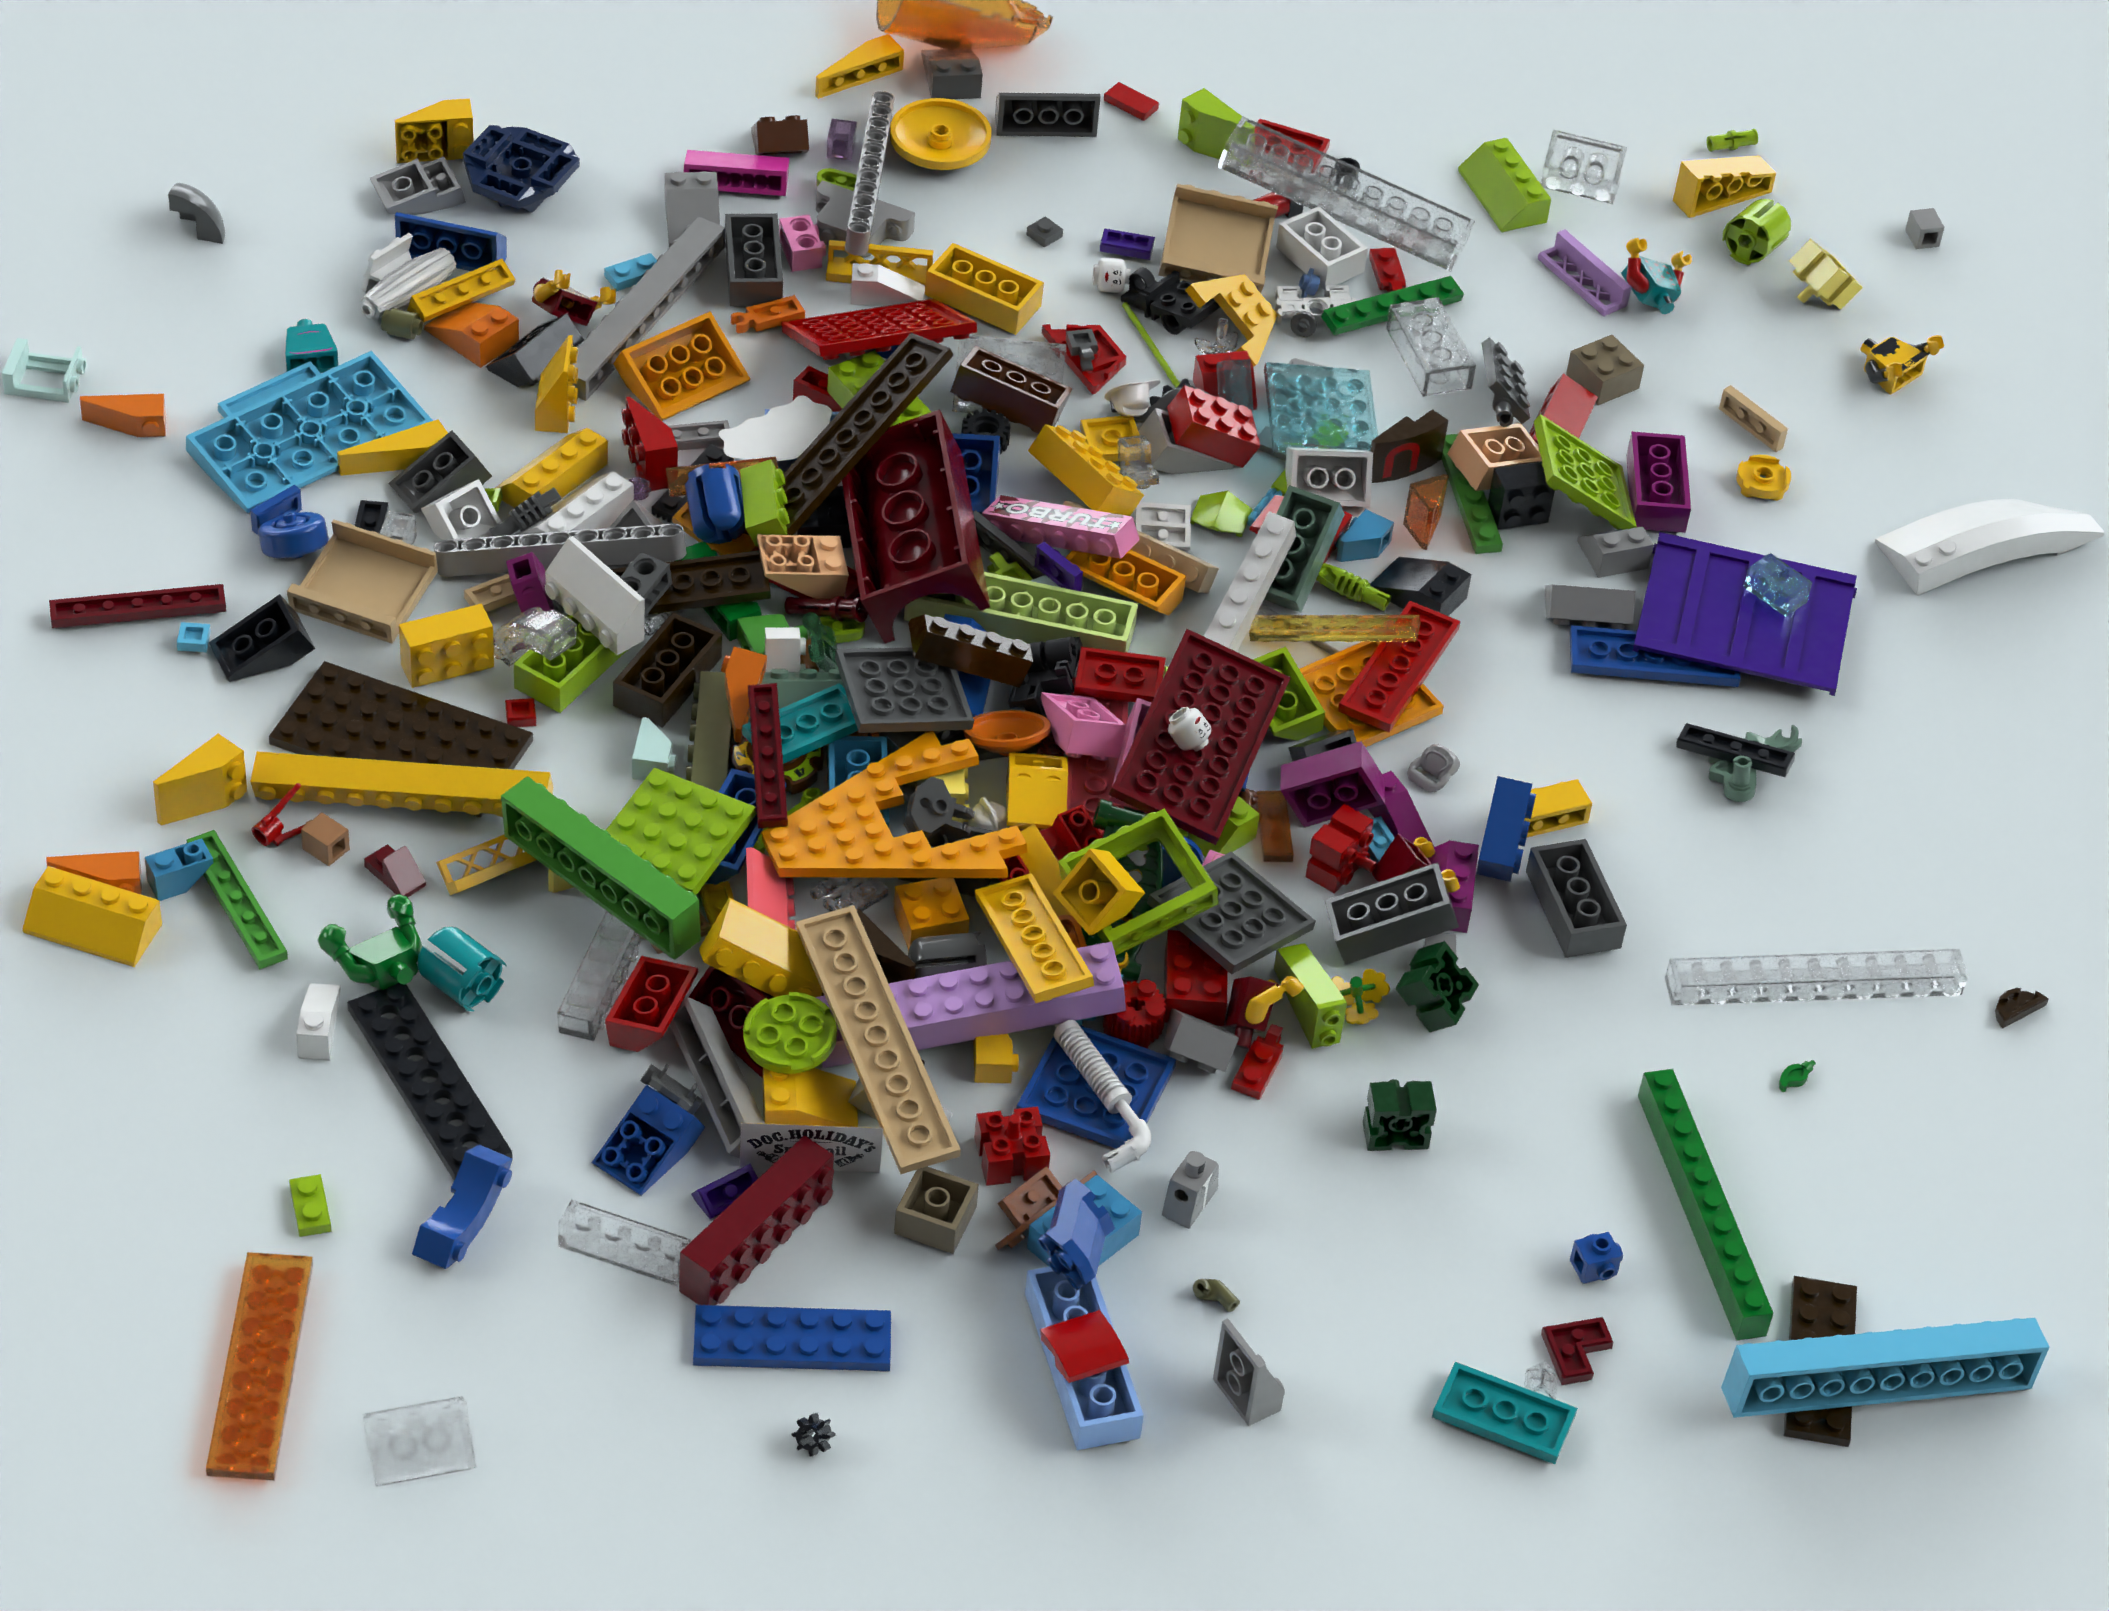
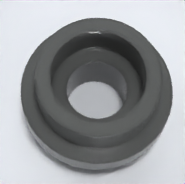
M1303 311L1296 313L1292 317L1290 326L1297 336L1309 337L1315 332L1317 322L1311 313ZM1299 323L1306 324L1307 328L1301 327Z

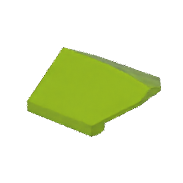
M1228 490L1200 495L1190 518V523L1192 525L1197 523L1205 528L1220 532L1235 533L1237 537H1242L1247 526L1248 516L1253 509Z

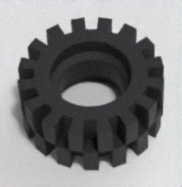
M977 409L973 411V415L969 412L966 418H963L961 434L1000 436V454H1002V450L1005 452L1007 446H1009L1011 426L1008 418H1004V414L999 413L996 415V410H991V413H988L987 409H982V413H979ZM980 432H988L991 434H982Z

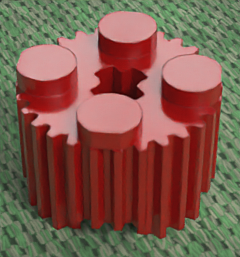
M1148 979L1141 980L1139 983L1127 981V984H1124L1126 1011L1104 1015V1033L1148 1049L1151 1042L1153 1043L1155 1039H1158L1164 1029L1167 1007L1166 999L1163 998V994H1159V989L1156 990L1155 982Z

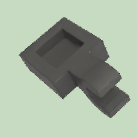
M1093 330L1066 331V343L1071 356L1079 355L1082 371H1092L1093 365L1091 360L1094 359V354H1097L1098 350Z

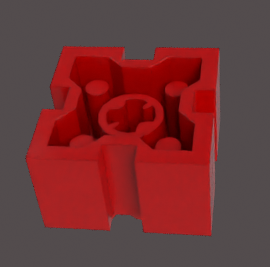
M1343 804L1331 817L1330 823L1328 825L1324 824L1312 836L1309 851L1312 857L1308 860L1305 877L1335 894L1342 885L1346 886L1350 883L1358 868H1363L1370 873L1373 872L1377 863L1369 859L1370 853H1368V849L1374 837L1372 833L1374 820Z
M1038 1106L1013 1109L1012 1115L1004 1117L1001 1111L976 1113L974 1138L979 1157L982 1156L981 1167L986 1186L1011 1183L1012 1176L1022 1175L1023 1181H1028L1046 1166L1049 1168L1050 1151L1046 1136H1042L1043 1124Z

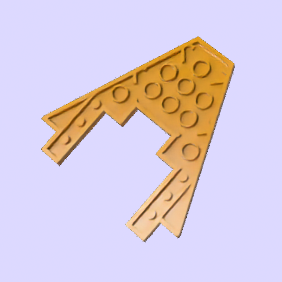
M928 731L880 761L870 763L865 770L787 816L788 826L767 828L761 832L762 842L779 877L1007 878L1008 868L1003 859L1028 853L1027 842L1018 826L1003 828L931 848L922 830L898 837L892 836L880 810L904 804V795L899 785L979 765V755L970 739L959 740L941 746L934 731Z

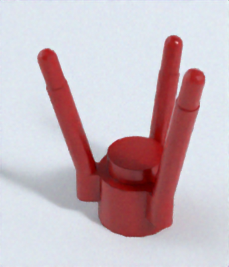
M296 783L272 811L252 827V833L260 844L268 846L273 842L276 846H279L285 840L301 833V828L304 825L282 834L281 831L284 829V826L276 817L300 789V783Z

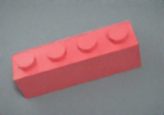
M752 847L746 848L748 907L796 930L795 920H790V917L796 916L794 898L789 899L790 895H795L793 877H779L769 856Z

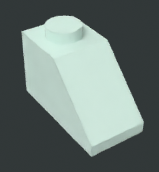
M642 717L632 757V779L645 780L654 767L668 773L674 772L677 755L672 754V742L649 718Z

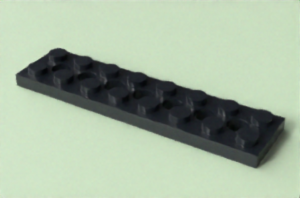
M397 983L384 990H377L347 1002L348 1011L453 1180L457 1176L465 1152L472 1149L462 1146L465 1142H475L478 1145L513 1159L512 1150L407 984ZM385 1013H394L397 1015L391 1019L381 1017ZM399 1034H407L410 1036L408 1039L405 1040L395 1038V1036ZM412 1055H420L423 1057V1059L419 1061H413L408 1058ZM427 1076L437 1079L431 1083L421 1081V1079ZM439 1098L450 1100L449 1103L443 1105L435 1101ZM452 1120H461L464 1122L460 1126L448 1124Z

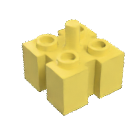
M1811 238L1789 260L1795 267L1792 272L1802 282L1805 281L1808 284L1797 296L1802 303H1805L1814 294L1817 298L1820 297L1828 306L1834 304L1839 309H1842L1863 288L1832 254L1824 250Z

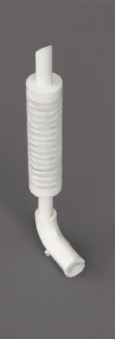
M1075 1020L1054 1024L1056 1027L1054 1032L1055 1040L1109 1113L1121 1114L1129 1125V1132L1133 1136V1138L1125 1141L1124 1145L1102 1155L1105 1167L1109 1168L1108 1171L1110 1173H1113L1126 1164L1139 1161L1151 1144V1132L1147 1123L1143 1119H1139L1129 1106L1132 1101L1131 1094Z

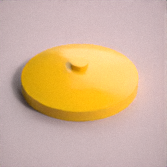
M930 98L912 102L901 108L894 115L890 124V141L895 151L901 157L915 165L935 170H953L967 167L982 159L990 148L992 131L987 118L976 108L957 100Z

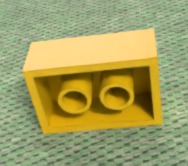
M482 603L399 624L401 666L412 688L494 667L493 625Z

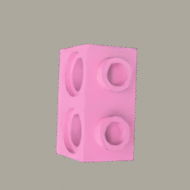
M810 215L780 218V244L791 272L822 268V257L826 256V247L824 241H820L818 226L813 224Z

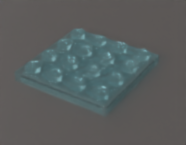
M1265 363L1264 378L1273 453H1286L1287 447L1370 451L1371 441L1378 436L1370 370Z

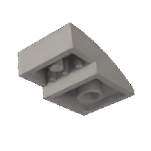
M445 157L421 165L417 158L370 177L371 183L388 213L422 214L451 208L466 202L462 188Z

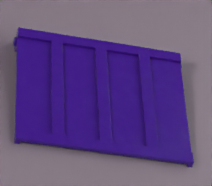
M1659 533L1657 544L1654 543L1652 554H1654V559L1634 642V652H1638L1640 649L1828 691L1829 695L1835 696L1852 599L1855 598L1857 588H1855L1857 575L1671 534Z

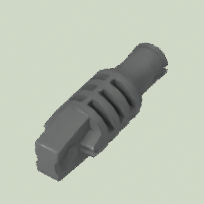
M555 488L550 489L543 495L538 491L510 510L508 518L489 530L493 536L512 535L519 529L520 531H525L552 513L551 506L560 501L561 496Z

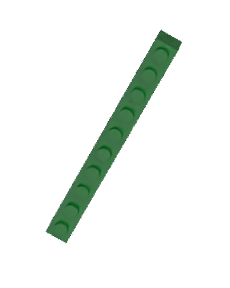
M1666 1069L1644 1072L1638 1093L1639 1101L1735 1339L1738 1341L1765 1337L1774 1314L1674 1070Z

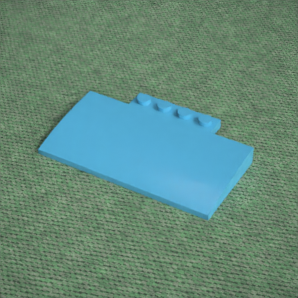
M371 350L324 373H320L312 362L309 361L218 403V412L224 419L187 435L186 451L235 503L249 513L253 508L293 485L300 489L338 471V451L433 420Z

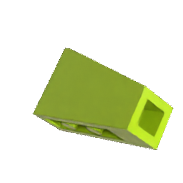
M1305 943L1277 949L1273 969L1280 983L1285 977L1293 976L1304 985L1303 990L1295 997H1291L1286 991L1285 994L1311 1049L1340 1043L1347 1002Z

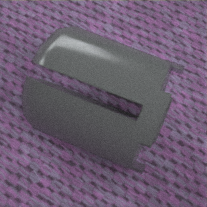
M981 932L926 936L915 939L910 945L907 955L916 964V967H922L915 969V978L987 965L985 944L979 945L977 940Z

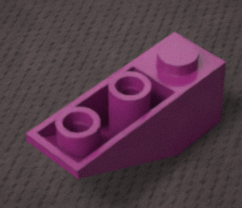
M530 552L507 560L506 564L514 594L534 646L558 623L552 599L548 597L545 591L546 577L544 566L535 554Z

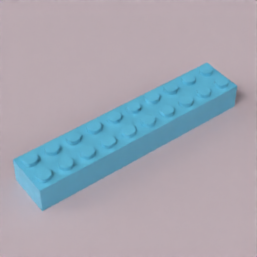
M2015 1318L2004 1321H1984L1982 1323L1954 1324L1939 1327L1927 1326L1917 1329H1896L1885 1332H1865L1863 1334L1835 1335L1820 1338L1808 1337L1798 1340H1776L1755 1344L1745 1343L1743 1345H1736L1721 1389L1734 1418L2032 1389L2050 1347L2036 1318Z

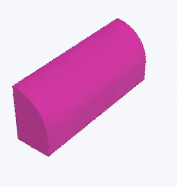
M687 150L684 172H716L718 191L786 196L790 158Z

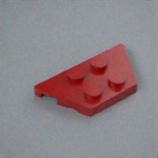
M1050 324L1042 325V335L1092 395L1096 394L1126 365L1127 356L1100 325L1079 326L1067 324L1066 329H1051ZM1093 330L1098 350L1097 354H1094V359L1091 360L1093 365L1092 371H1082L1079 355L1071 356L1066 343V331Z

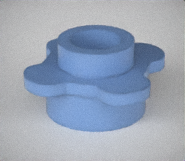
M1313 268L1309 269L1307 275L1303 274L1300 278L1299 286L1302 289V298H1306L1307 294L1314 296L1318 290L1320 276L1313 274Z

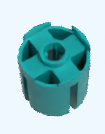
M443 927L434 932L427 940L466 968L465 972L439 954L422 946L417 962L421 976L467 1011H474L471 1007L478 1005L483 1000L489 1003L504 983L500 976L502 964L507 967L506 963L457 927Z

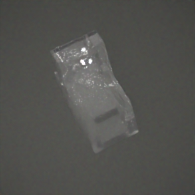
M1144 435L1118 438L1120 474L1133 479L1138 484L1137 489H1147L1151 485L1159 484V473L1151 465V443Z

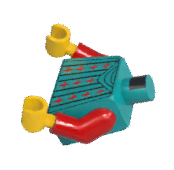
M1639 238L1629 240L1626 248L1631 254V258H1628V265L1621 272L1623 278L1631 286L1632 291L1641 303L1658 308L1662 314L1670 313L1675 307L1674 302L1681 295L1680 287L1684 275L1682 268L1691 264L1692 256L1688 254L1682 258L1683 251L1674 254L1671 258V263L1675 267L1673 270L1671 265L1639 256L1640 252L1647 249L1645 239L1639 240Z

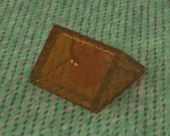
M1442 474L1411 483L1409 486L1403 525L1421 549H1428L1442 516L1448 475Z

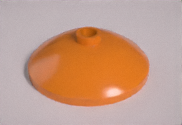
M1001 710L974 716L973 729L963 730L966 739H970L972 744L989 752L1009 756V752H1022L1042 742L1049 735L1051 727L1050 721L1040 714L1021 710Z

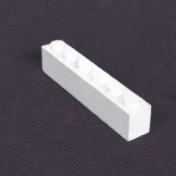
M1270 511L1268 512L1204 637L1237 652L1296 538L1295 522Z

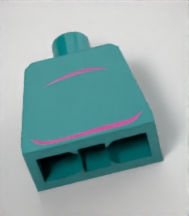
M301 319L297 322V326L287 329L285 350L287 371L309 361L312 362L320 373L338 366V350L325 324H313L309 319Z

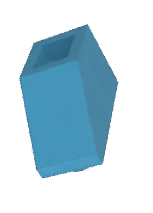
M1365 509L1358 518H1353L1346 533H1342L1335 544V547L1338 548L1336 560L1345 562L1378 558L1391 542L1394 522Z
M203 839L145 857L147 882L157 900L162 901L187 893L214 863L213 857Z

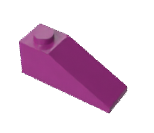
M1392 771L1382 774L1385 778V804L1367 810L1374 818L1381 816L1394 837L1400 834L1413 844L1418 837H1424L1432 842L1408 790Z

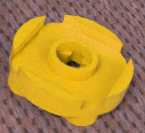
M1761 454L1749 456L1748 461L1740 462L1736 481L1741 487V493L1746 497L1778 501L1783 498L1784 493L1789 488L1791 471L1787 466L1784 469L1783 466L1779 465V459Z

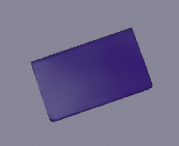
M750 1163L696 1190L691 1195L707 1217L712 1219L720 1215L758 1177Z

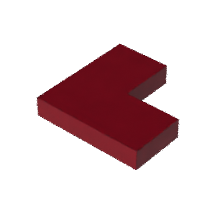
M1603 1317L1546 1326L1542 1328L1541 1332L1561 1385L1592 1380L1594 1372L1586 1353L1609 1350L1613 1346L1612 1337Z

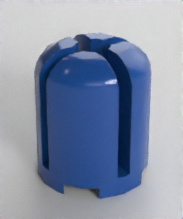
M709 464L697 467L688 473L689 479L685 484L693 532L699 539L709 544L731 542L732 539H737L743 535L746 530L739 471L729 464H725L726 468L709 469Z

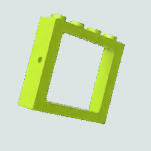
M1165 808L1158 812H1151L1144 816L1142 820L1130 826L1125 825L1103 839H1096L1089 846L1077 852H1070L1058 861L1060 876L1064 880L1089 849L1109 851L1118 860L1152 842L1158 841L1163 845L1190 886L1191 890L1115 928L1109 925L1097 932L1103 943L1112 941L1115 955L1219 904L1216 885Z

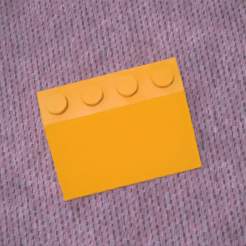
M711 311L622 350L613 363L625 385L661 421L740 386L751 379Z

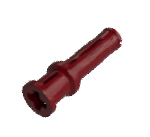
M836 596L832 600L787 597L784 604L785 612L788 615L831 616L835 621L854 619L856 622L861 623L868 616L860 597L846 599L844 596Z

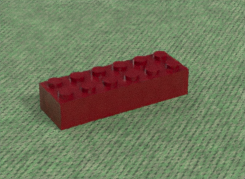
M805 1135L680 1251L679 1292L698 1305H717L718 1303H723L738 1283H744L750 1276L751 1271L759 1263H765L779 1244L786 1243L791 1237L792 1232L800 1224H806L813 1212L820 1205L827 1204L833 1195L834 1154Z

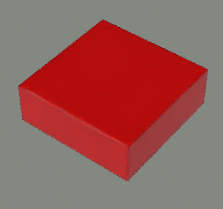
M534 698L505 700L507 724L515 727L536 726Z

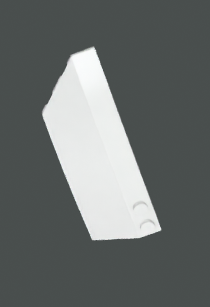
M2005 499L1966 504L1936 513L1875 539V543L1918 596L1989 566L2034 555L2055 553L2057 556L2104 536V531L2089 514L2016 499Z

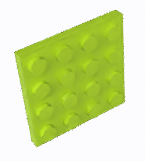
M1540 414L1533 422L1546 477L1545 481L1548 486L1555 491H1562L1572 502L1576 504L1581 503L1593 515L1605 518L1617 530L1636 528L1637 525L1622 466Z
M654 767L606 831L615 840L630 847L633 853L640 858L651 862L658 871L672 877L686 891H691L697 895L757 813L753 805Z

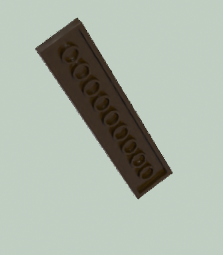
M910 333L784 473L786 483L782 485L788 501L784 508L790 520V523L786 524L787 535H794L954 356L949 347Z

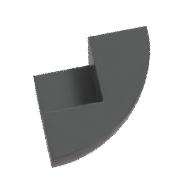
M176 183L168 193L170 211L179 212L180 219L196 221L198 240L223 244L225 227L216 205L200 190L187 184Z

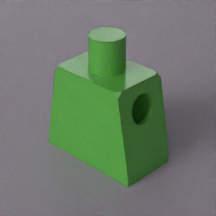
M771 614L738 618L737 640L741 648L765 655V628H790L784 615ZM805 625L795 626L800 628V637L807 640L808 633Z

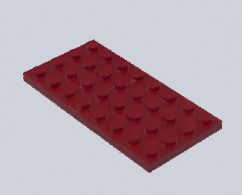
M1186 629L1108 795L1148 814L1165 808L1176 827L1216 845L1291 677ZM1183 707L1198 709L1211 725V734L1207 738L1209 743L1199 751H1194V749L1182 750L1168 733L1169 718Z

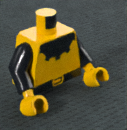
M1931 336L1926 340L1927 343L1918 345L1907 344L1895 337H1889L1880 344L1868 338L1860 349L1861 352L1867 355L1864 371L1867 373L1870 382L1878 383L1887 393L1892 395L1923 374L1927 356L1929 354L1936 355L1944 347L1942 336Z

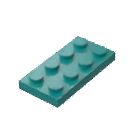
M840 683L779 709L783 764L858 731L845 688ZM749 722L742 725V735L752 744L751 724Z
M1455 1362L1434 1407L1432 1418L1556 1464L1578 1408Z

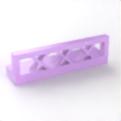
M1564 229L1557 232L1554 247L1539 253L1538 260L1601 315H1609L1628 305L1631 286L1567 230ZM1557 255L1563 262L1554 261L1551 257ZM1565 270L1577 272L1580 276L1569 275ZM1582 285L1593 286L1596 291L1585 289ZM1599 299L1609 300L1611 304L1605 306Z

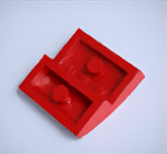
M1100 1310L1040 1329L1041 1341L1055 1356L1056 1368L1069 1383L1129 1364V1358L1120 1339Z

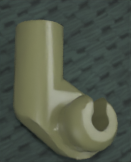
M1198 1279L1193 1284V1292L1197 1298L1218 1301L1228 1312H1232L1240 1304V1300L1220 1280Z

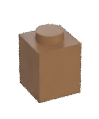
M320 813L313 820H309L301 828L303 850L327 866L333 864L350 850L349 830L324 813Z

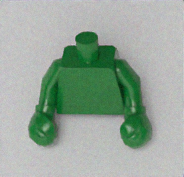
M400 894L391 896L387 901L388 915L391 919H395L398 927L396 926L350 948L344 941L346 936L344 928L336 924H329L321 930L317 940L320 948L332 957L334 962L337 961L353 982L369 984L379 990H384L397 983L408 984L413 979V976L418 973L417 962L422 942L415 928L413 904L407 896Z

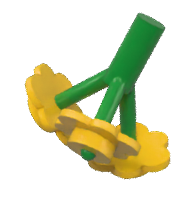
M1366 969L1363 972V978L1355 976L1351 978L1350 982H1344L1340 976H1335L1331 979L1345 998L1347 1006L1352 1005L1346 1008L1345 1019L1347 1023L1366 1024L1378 1017L1379 1013L1375 1009L1374 1003L1381 1002L1382 996H1386L1390 992V985L1385 981L1386 976L1383 972L1377 973L1374 969ZM1371 1000H1372L1374 1003H1367V1004H1366L1364 1001L1367 1002V1001H1371Z

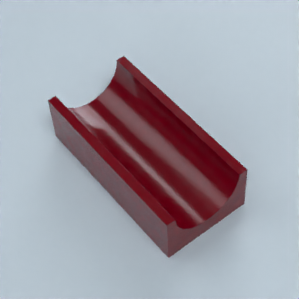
M940 409L889 427L842 480L860 599L884 644L895 641L893 623L897 614L907 604L920 597L938 593L955 594L973 602L980 611L990 608L962 452Z

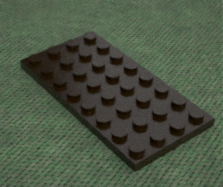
M326 661L322 663L269 735L270 745L301 755L513 770L533 742V732ZM480 813L474 816L481 818L484 813Z

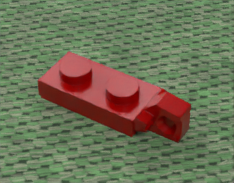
M1370 249L1369 259L1379 290L1391 292L1406 288V280L1396 249Z
M1271 1024L1265 1038L1258 1036L1254 1040L1232 1081V1090L1260 1100L1282 1058L1284 1045L1280 1044L1283 1027Z

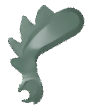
M1791 725L1790 738L1783 737L1781 729L1767 738L1752 732H1746V736L1743 738L1795 752L1802 745V738H1798L1799 731L1795 725ZM1737 756L1734 758L1733 763L1709 757V763L1713 764L1709 769L1708 778L1723 783V791L1727 798L1737 802H1745L1754 797L1756 791V769L1751 768L1752 762L1749 757Z

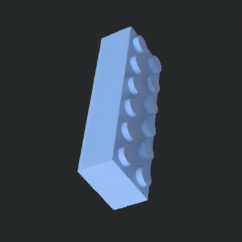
M1050 1267L1027 1271L1025 1296L1040 1341V1329L1097 1310L1103 1313L1113 1328L1096 1277L1079 1290H1076L1062 1272L1058 1275ZM1041 1341L1077 1450L1141 1438L1144 1415L1126 1365L1069 1383L1056 1368L1055 1356Z

